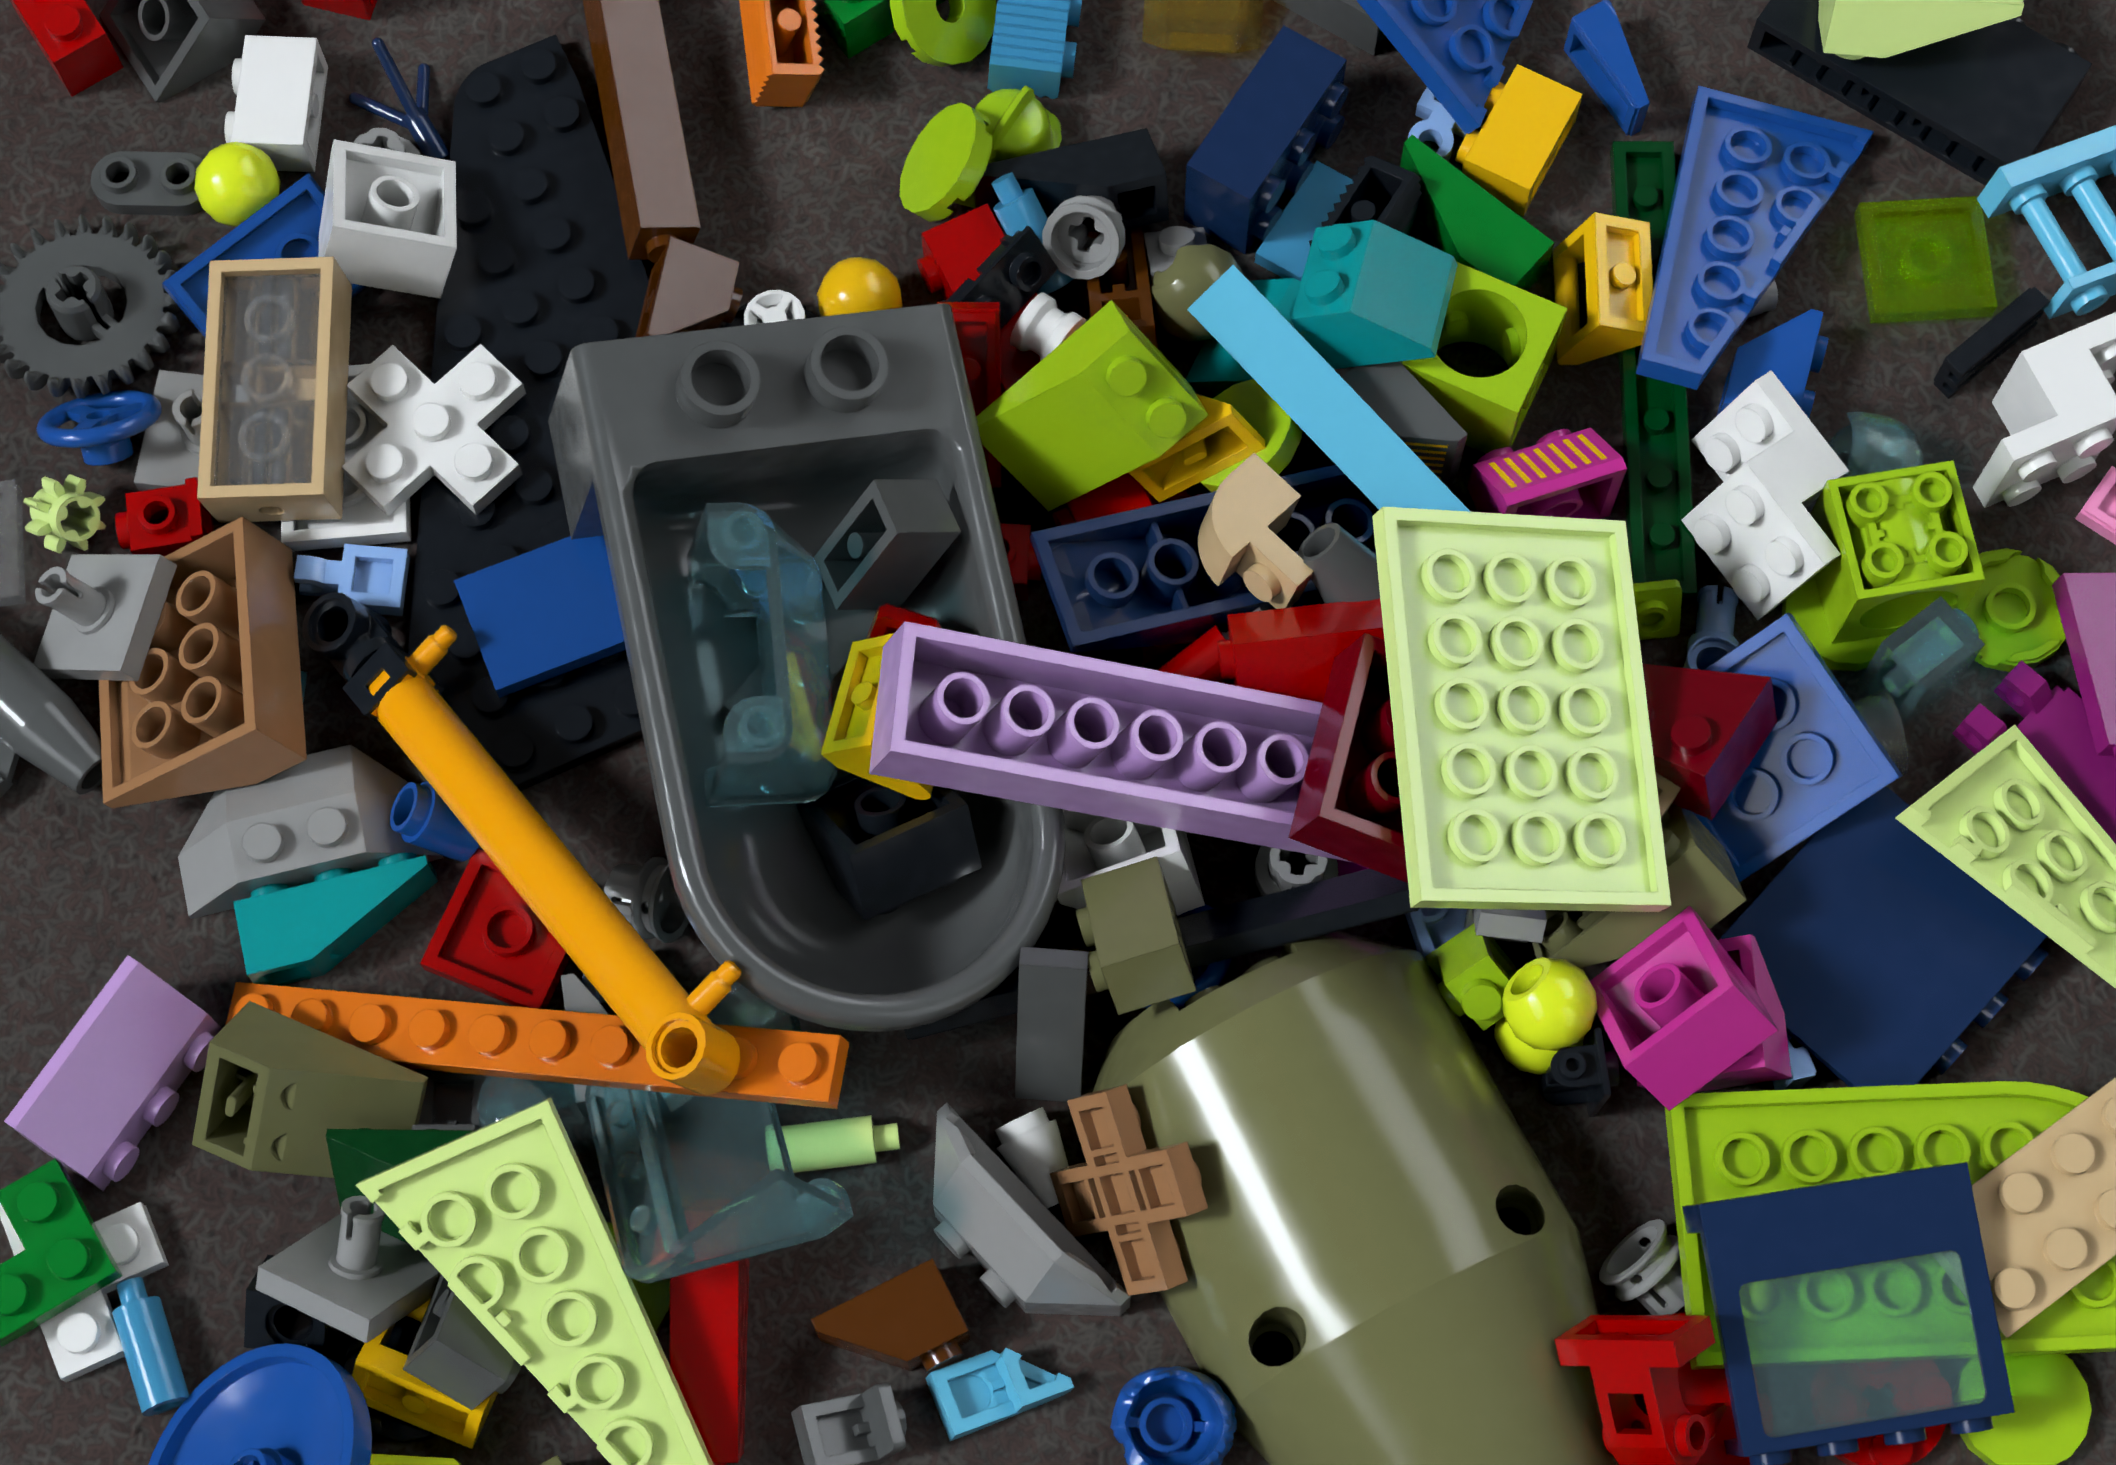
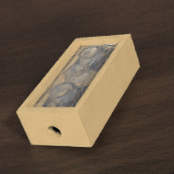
M334 256L215 260L209 263L197 499L218 523L232 522L242 516L250 522L342 519L344 470L342 465L345 464L352 284Z

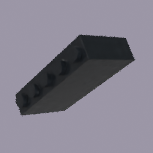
M1770 0L1757 18L1747 46L1752 51L1985 186L1999 167L2036 154L2077 93L2092 63L2081 58L2070 46L2053 42L2027 27L2018 17L1887 58L1864 57L1857 60L1844 59L1835 54L1823 52L1818 22L1819 0Z

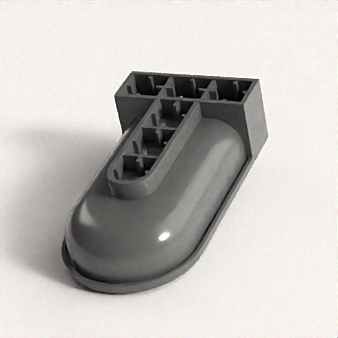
M945 303L589 342L575 346L570 351L548 420L571 540L604 536L667 861L681 906L698 938L720 965L726 960H731L741 969V976L737 981L754 995L784 1012L826 1027L868 1032L903 1030L936 1022L978 1002L998 987L1019 966L1021 947L1033 948L1048 923L1057 900L1064 868L1066 842L1063 809L954 790L968 804L982 868L959 878L950 886L936 888L905 902L890 913L864 920L837 890L795 802V797L850 774L837 768L820 754L846 664L770 753L720 712L727 700L826 587L813 557L874 479H937L961 530V533L901 605V608L936 618L942 629L1027 645L951 305ZM753 558L780 559L803 569L818 583L820 588L816 595L764 626L729 577L728 572L731 566Z

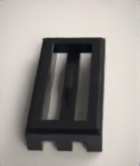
M2036 287L2028 288L1946 356L1934 378V385L1948 399L2036 327L2038 323L2036 321L2041 318L2044 313L2043 310L2049 305L2050 301Z

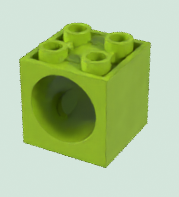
M1457 262L1458 266L1437 350L1455 342L1479 343L1497 352L1507 363L1509 369L1490 377H1471L1458 373L1448 367L1439 358L1437 353L1434 358L1400 361V363L1468 433L1465 445L1486 454L1495 449L1512 447L1553 360L1568 308Z
M1954 460L1827 480L1810 513L1841 553V555L1815 575L1832 644L1955 625L1985 580Z

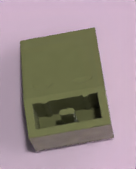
M1671 804L1661 819L1671 906L1660 912L1545 910L1547 922L1542 943L1532 942L1536 959L1541 957L1566 959L1578 968L1617 960L1688 906H1691L1709 929L1746 901L1725 848L1691 811Z
M249 1001L209 1042L192 1145L251 1171L334 1178L326 1141L327 1129L370 1128L412 1130V1125H419L429 1077Z

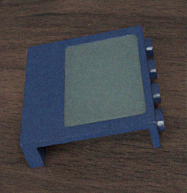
M1967 1162L1682 1206L1687 1234H1701L1737 1438L1724 1440L1726 1454L1740 1457L1749 1456L1750 1465H1780L1792 1462L1791 1449L1816 1445L1818 1456L1847 1454L1860 1450L1858 1438L1883 1434L1885 1445L1907 1444L1926 1440L1925 1427L1950 1423L1952 1434L1980 1432L1994 1428L1992 1416L2015 1413Z

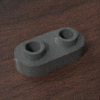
M117 151L106 155L95 165L91 173V187L100 204L108 211L116 214L192 215L203 210L194 189L196 169L203 159L195 154L186 152ZM129 173V176L123 182H112L118 174ZM178 175H189L185 182L172 184V181Z

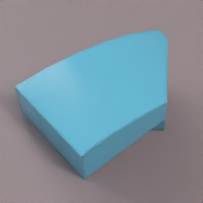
M1005 1348L1001 1354L990 1350L932 1371L925 1379L949 1441H953L1071 1392L1074 1388L1071 1378L1061 1373L1057 1375L1051 1374L1020 1359L1021 1354Z

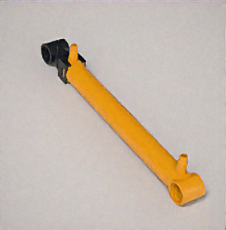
M331 592L322 595L313 602L303 622V637L307 645L329 659L347 683L343 690L366 717L376 721L386 729L646 1050V1060L652 1072L664 1080L703 1095L718 1093L730 1085L738 1072L741 1061L740 1048L734 1036L714 1025L707 1015L731 991L732 985L741 976V969L731 960H726L716 971H711L690 995L440 695L445 689L431 673V670L448 653V648L457 640V633L448 625H441L433 635H429L409 655L393 638L392 629L386 618L343 593ZM697 1046L696 1053L692 1060L689 1062L691 1053Z

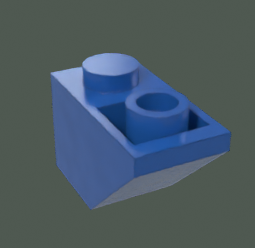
M1810 309L1738 347L1727 372L1717 415L1756 379L1772 370L1809 418L1815 399V392L1805 389L1809 371L1819 373L1829 340L1828 337L1818 335L1824 312Z

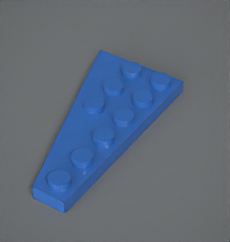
M1698 86L1690 111L1635 374L1694 390L1699 388L1866 150L1874 131Z

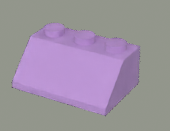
M127 955L4 1122L52 1158H56L64 1166L104 1191L111 1180L115 1182L120 1181L132 1169L139 1156V1148L136 1146L151 1125L158 1127L170 1117L179 1101V1094L176 1091L191 1071L199 1072L205 1067L209 1042L222 1028L208 1013L141 963Z

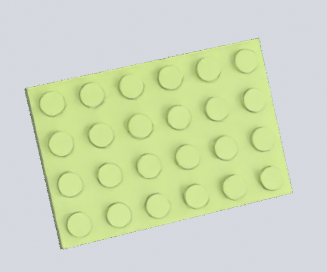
M1382 507L1372 516L1410 908L1660 912L1670 907V889L1626 521Z

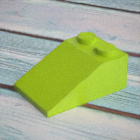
M1111 300L983 410L976 419L982 445L1049 512L1159 458L1208 416V413L1190 383Z

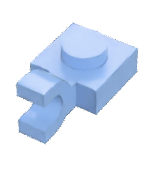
M345 543L342 561L297 555L294 581L295 583H300V595L322 596L331 592L343 593L378 614L402 616L410 556L408 549Z

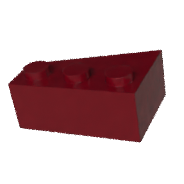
M1643 664L1655 772L1681 788L1672 804L1713 820L1777 723L1772 679L1768 676Z

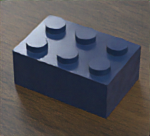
M1283 25L1187 163L1184 220L1197 228L1204 227L1206 233L1243 254L1247 253L1256 238L1264 241L1282 214V209L1278 206L1288 192L1295 195L1312 171L1314 163L1310 160L1319 146L1329 149L1344 125L1345 117L1339 114L1349 92V88L1343 85L1347 60Z

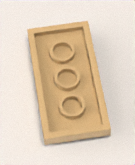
M2116 1077L1972 1184L2001 1341L2011 1336L2116 1255ZM1953 1251L1930 1253L1967 1301L1958 1255Z

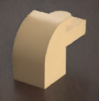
M1255 453L1232 471L1218 487L1199 529V555L1207 574L1217 586H1220L1236 571L1243 578L1248 590L1256 598L1263 602H1269L1275 609L1290 608L1300 599L1314 571L1276 534L1287 525L1301 495Z

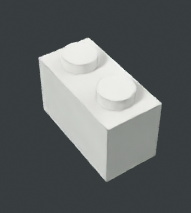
M245 35L242 58H235L232 66V86L234 93L237 94L235 111H228L225 118L224 133L226 143L241 142L262 150L271 158L277 171L315 172L328 65L317 38Z

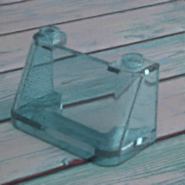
M741 502L706 503L687 554L689 587H702L704 585L714 591L723 602L724 617L756 616L763 696L746 698L734 705L724 721V756L720 765L707 768L704 774L706 807L795 804L818 800L827 793L838 771L836 766L821 755L833 712V697L823 584L819 565L806 549L765 511L755 505Z

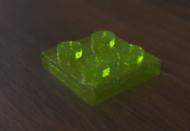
M1978 196L1862 202L1858 204L1854 216L1870 324L1992 317L1998 305L1983 210L1977 200Z

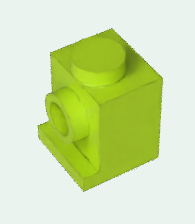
M1473 923L1425 956L1427 964L1441 979V982L1438 983L1441 995L1456 1015L1461 1017L1466 1014L1483 1031L1504 1017L1502 1001L1504 989L1511 977L1517 972V968L1493 937L1476 935Z

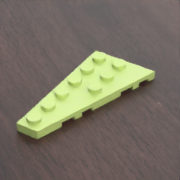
M2014 724L1901 812L1895 819L2116 989V844Z
M551 1097L356 1184L370 1202L373 1203L375 1201L400 1229L398 1232L415 1251L419 1250L448 1281L447 1286L521 1366L524 1364L548 1391L547 1395L564 1414L568 1412L597 1444L596 1449L611 1465H714Z

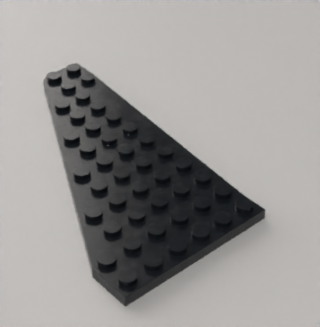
M556 34L477 67L463 81L455 98L450 160L456 161L457 249L441 299L438 298L431 381L434 384L438 382L481 344L523 383L526 394L484 431L519 464L522 475L478 515L471 511L435 475L422 486L408 654L411 655L441 625H448L457 633V640L448 648V653L431 670V673L445 689L440 695L520 791L643 737L626 650L499 698L454 583L455 579L570 536L548 420L571 349L577 345L589 342L636 337L649 283L642 260H628L615 183L579 81ZM420 773L423 782L427 781L424 778V776Z

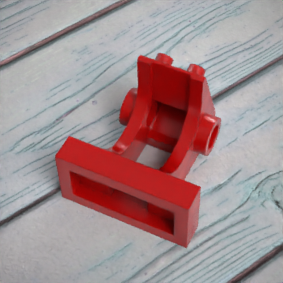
M1590 1315L1554 1339L1560 1366H1590L1603 1424V1442L1608 1452L1613 1454L1619 1465L1697 1464L1700 1457L1705 1453L1708 1442L1716 1436V1428L1727 1408L1725 1403H1712L1709 1406L1684 1405L1679 1390L1678 1368L1716 1343L1710 1316ZM1634 1394H1643L1647 1414H1644L1638 1407Z

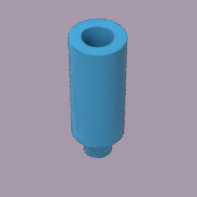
M1013 172L993 181L991 185L1000 200L993 207V210L1006 235L1013 236L1018 230L1023 231L1026 226H1029L1043 245L1042 231L1048 218L1033 189L1026 188L1022 190ZM1057 270L1036 293L1037 295L1042 292L1049 294L1067 285L1074 278Z
M142 1277L124 1280L116 1285L121 1306L113 1310L112 1315L143 1416L158 1415L181 1406L189 1398L188 1388L160 1297H148Z

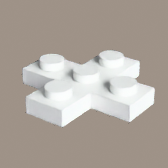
M481 344L435 384L394 345L390 346L347 384L351 396L385 428L342 465L346 476L387 516L392 514L434 475L476 515L522 475L519 464L484 431L521 399L526 392L523 383Z
M138 1202L94 1222L123 1276L40 1325L58 1375L65 1382H69L125 1356L107 1293L116 1290V1285L124 1280L145 1277L169 1266L147 1207L142 1202ZM0 1203V1219L15 1256L24 1251L25 1248Z

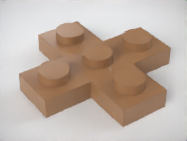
M1127 1084L1090 1092L1067 1100L1086 1163L1071 1165L1050 1173L1067 1230L1074 1237L1108 1231L1128 1296L1169 1290L1188 1282L1181 1259L1180 1246L1173 1234L1169 1220L1187 1217L1208 1208L1201 1186V1174L1192 1158L1188 1142L1147 1150L1140 1129V1116L1137 1108L1132 1103Z

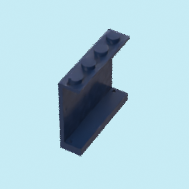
M1887 786L1819 830L1720 938L1725 939L1749 934L1755 936L1785 1013L1787 1033L1849 1087L1915 1085L1931 1067L1942 1075L1967 1048V1045L1958 1038L1967 1026L1974 1021L1983 1029L2009 1000L1999 990L2014 974L2024 982L2049 955L2040 946L2047 935L1895 819L1896 816L1910 805Z

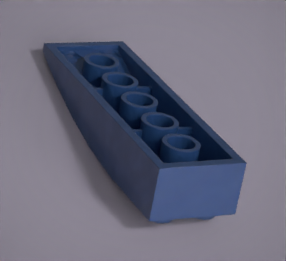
M1336 464L1281 476L1301 497L1287 525L1276 535L1297 555L1303 541L1314 530L1328 523H1337L1376 554L1372 516L1379 509ZM1216 491L1031 533L1030 541L1071 652L1133 649L1194 642L1214 625H1217L1223 632H1228L1227 615L1253 612L1258 607L1263 611L1275 609L1269 602H1263L1256 598L1248 590L1243 578L1236 571L1220 586H1217L1203 567L1198 550V534ZM1311 579L1300 599L1291 607L1325 604Z

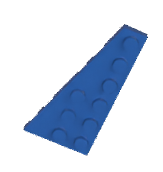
M1534 0L1356 1L1465 134H1469L1482 124L1487 109L1484 108L1491 89L1497 86L1505 69V66L1502 65L1511 41L1519 36Z

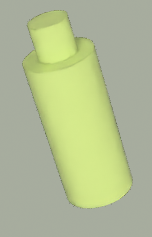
M872 1115L766 1128L767 1153L771 1176L877 1163L876 1152L900 1149L898 1124L891 1123L873 1126Z

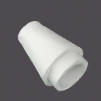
M1041 1107L999 1127L995 1131L1002 1144L997 1147V1150L1019 1180L1048 1209L1059 1203L1050 1173L1069 1165L1056 1119L1049 1121L1044 1108Z

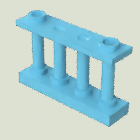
M2116 125L1999 167L1977 198L1988 219L2011 210L2016 215L2023 214L2062 278L2063 285L2044 309L2049 319L2073 310L2077 316L2087 314L2103 305L2110 296L2116 294V215L2095 183L2097 179L2112 173L2116 177ZM2060 192H2064L2066 196H2074L2113 262L2087 271L2047 206L2046 198Z

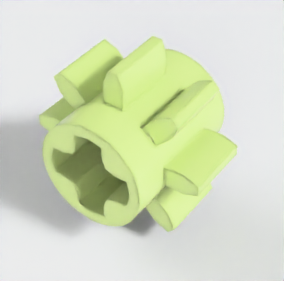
M71 474L67 476L63 486L58 481L46 476L41 478L43 488L33 498H24L23 501L30 507L32 519L24 527L25 530L37 536L46 535L44 547L54 552L61 553L66 546V542L86 551L88 549L87 539L92 537L97 530H104L106 528V525L100 521V511L98 508L105 501L104 496L94 492H84L86 480Z

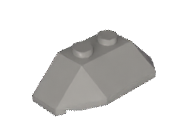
M346 745L307 755V760L257 784L215 791L181 850L178 860L188 916L190 919L234 909L233 901L251 897L250 893L254 889L264 885L282 883L289 885L291 888L315 882L314 877L317 874L330 869L349 868L353 872L377 867L379 860L397 853H414L417 857L426 855L429 861L442 859L443 855L405 842L402 839L401 833L393 831L390 826V814L395 798L403 786L409 782L352 745Z
M948 1103L944 1104L937 1111L933 1192L935 1217L941 1222L934 1229V1232L944 1245L959 1259H962L968 1252L986 1270L979 1280L988 1292L1005 1308L1015 1301L1025 1313L1121 1316L1130 1308L1131 1296H1128L1123 1287L1074 1238L964 1122L958 1113Z

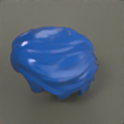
M1181 1366L1158 1367L1139 1373L1122 1387L1115 1403L1110 1427L1118 1443L1123 1444L1127 1465H1221L1223 1458L1233 1446L1234 1432L1237 1430L1236 1407L1223 1392L1222 1387L1209 1376Z

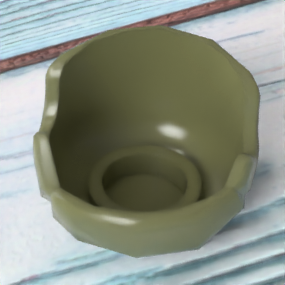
M1212 244L1187 245L1177 250L1173 264L1164 272L1156 271L1154 273V285L1151 287L1153 315L1162 330L1185 342L1200 343L1214 338L1187 309L1232 265L1242 273L1240 266L1231 253Z

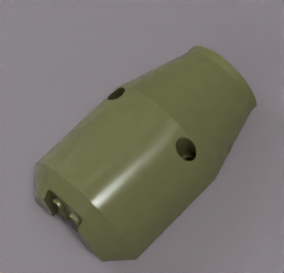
M1336 931L1282 945L1280 958L1278 956L1266 958L1247 969L1237 979L1221 987L1216 985L1200 991L1184 1003L1185 1008L1180 1011L1170 999L1151 1005L1130 1021L1113 1038L1106 1050L1093 1092L1127 1084L1132 1103L1137 1108L1140 1116V1129L1147 1150L1187 1141L1192 1158L1201 1174V1186L1208 1206L1207 1209L1190 1216L1169 1220L1173 1234L1180 1246L1181 1259L1188 1282L1169 1290L1159 1291L1201 1373L1216 1381L1236 1407L1237 1431L1270 1465H1619L1613 1454L1608 1452L1603 1442V1424L1590 1366H1560L1554 1340L1590 1315H1598L1579 1231L1459 1018L1441 995L1438 981L1422 953L1343 931ZM1500 1218H1508L1517 1222L1522 1228L1524 1235L1515 1233L1507 1228ZM1276 1340L1282 1343L1288 1350L1290 1362L1281 1366L1264 1365L1253 1356V1349L1262 1341Z

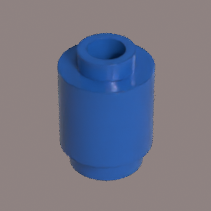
M428 781L420 785L409 782L399 791L391 809L390 826L393 831L401 833L402 839L405 842L459 862L468 860L477 849L483 850Z

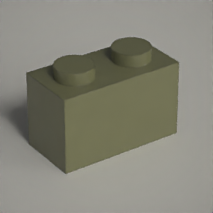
M1157 856L1081 880L1087 907L1077 909L1076 915L1087 948L1096 946L1095 951L1089 952L1088 968L1096 991L1101 992L1109 989L1118 1015L1196 991L1175 905Z

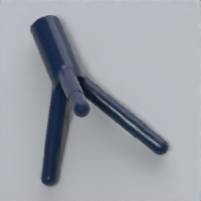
M378 37L374 38L372 46L407 114L356 92L349 95L350 103L407 128L424 156L450 160L448 148L428 117L430 67L425 63L420 64L418 67L415 103L384 41Z

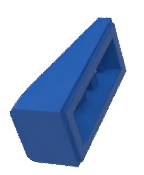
M1603 0L1572 17L1563 50L1624 133L1633 136L1641 131L1650 102L1614 7L1610 0Z

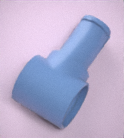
M1708 585L1698 591L1695 634L1691 635L1688 639L1687 657L1683 668L1704 670L1739 646V642L1733 636L1738 596L1732 588L1724 586L1722 601H1719V604L1717 603L1718 585Z

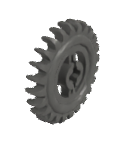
M80 214L78 217L79 226L76 235H70L63 223L55 218L54 241L49 242L35 228H32L30 234L35 251L30 253L21 249L16 243L12 242L10 244V250L18 265L15 268L5 266L0 262V279L5 283V285H0V363H4L5 371L10 378H24L28 389L38 391L47 384L52 397H61L69 387H72L77 398H85L89 394L90 387L93 385H97L102 394H107L112 391V380L116 378L126 385L133 383L135 380L132 369L138 367L144 371L151 370L155 365L149 354L151 352L161 354L169 350L170 345L164 335L176 333L180 328V323L174 314H177L181 309L163 288L162 283L175 274L176 271L171 270L172 260L170 255L164 250L158 252V245L152 235L146 234L143 237V242L138 245L139 235L131 222L125 224L124 232L117 238L116 227L107 215L103 217L102 227L97 234L93 233L88 219L83 214ZM97 276H105L118 283L125 291L127 304L123 319L119 323L114 320L113 306ZM46 298L67 336L80 341H89L97 338L100 340L83 345L60 343L47 336L42 329L40 314ZM90 306H92V308H93V310H94V312H95V314H96V316H97V318H98L100 324L97 322V320H96V318H95V316H94V314H93V312H92Z

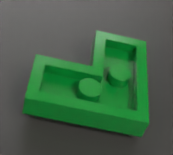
M56 1158L0 1190V1203L25 1248L24 1251L0 1264L1 1347L123 1276L65 1167Z

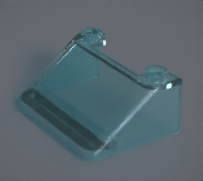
M738 981L732 985L731 991L707 1015L713 1024L801 1032L798 1017L774 1007L754 995ZM589 1085L586 1087L585 1102L623 1271L632 1279L645 1284L654 1283L815 1241L827 1236L854 1216L848 1194L840 1184L827 1178H817L807 1183L794 1176L775 1103Z

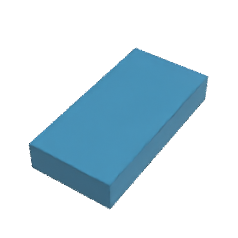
M1316 161L1312 171L1297 193L1292 197L1280 218L1255 253L1254 263L1282 278H1295L1301 281L1310 250L1309 241L1313 239L1316 227H1322L1321 222L1328 220L1327 213L1334 211L1333 204L1340 202V194L1346 193L1345 185L1352 184V179Z

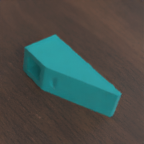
M397 853L379 860L377 867L353 872L349 868L330 869L317 874L314 877L315 882L291 888L289 885L282 883L264 885L254 889L250 893L251 897L233 901L247 976L256 984L282 986L325 975L438 882L437 873L426 855L417 857L414 853Z

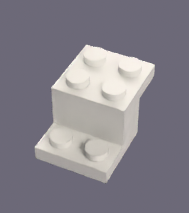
M2116 312L2021 351L1992 401L2011 436L2000 441L1973 486L1984 508L2005 500L2009 507L2016 506L2039 493L2042 489L2041 484L2060 477L2063 483H2069L2085 476L2097 466L2095 459L2099 453L2114 441L2112 434L2116 430V394L2111 384L2115 380L2113 374L2116 371Z
M1772 370L1756 379L1691 439L1705 457L1707 463L1722 479L1723 483L1681 520L1693 535L1697 544L1710 557L1732 586L1736 595L1745 603L1757 620L1775 609L1841 555L1807 511L1806 507L1819 497L1827 480L1842 478L1849 472L1845 464Z

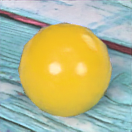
M852 257L837 262L829 269L817 292L821 317L903 307L901 289L897 277L876 259Z

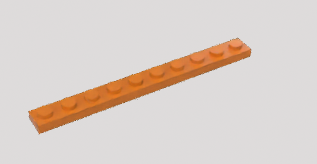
M236 982L226 1021L227 1024L251 1001L405 1068L831 1109L838 1108L850 1043L841 1035L714 1024L734 1036L740 1048L741 1061L738 1072L730 1085L718 1093L703 1095L664 1080L652 1072L646 1060V1050L617 1015ZM697 1046L692 1051L689 1062L694 1057Z

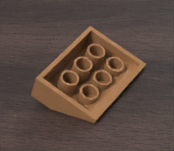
M243 516L164 556L175 563L177 568L139 680H99L103 804L110 808L254 785L307 760L292 549Z

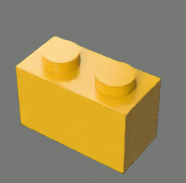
M1517 64L1506 84L1499 82L1497 86L1491 89L1484 108L1487 109L1485 114L1487 119L1480 132L1474 130L1469 134L1467 133L1455 159L1456 162L1463 165L1461 172L1512 211L1524 216L1576 121L1583 94Z

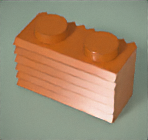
M739 0L752 104L763 107H803L825 71L820 66L824 58L819 55L822 47L818 44L821 36L816 33L819 27L815 22L818 14L813 11L816 3L813 0Z

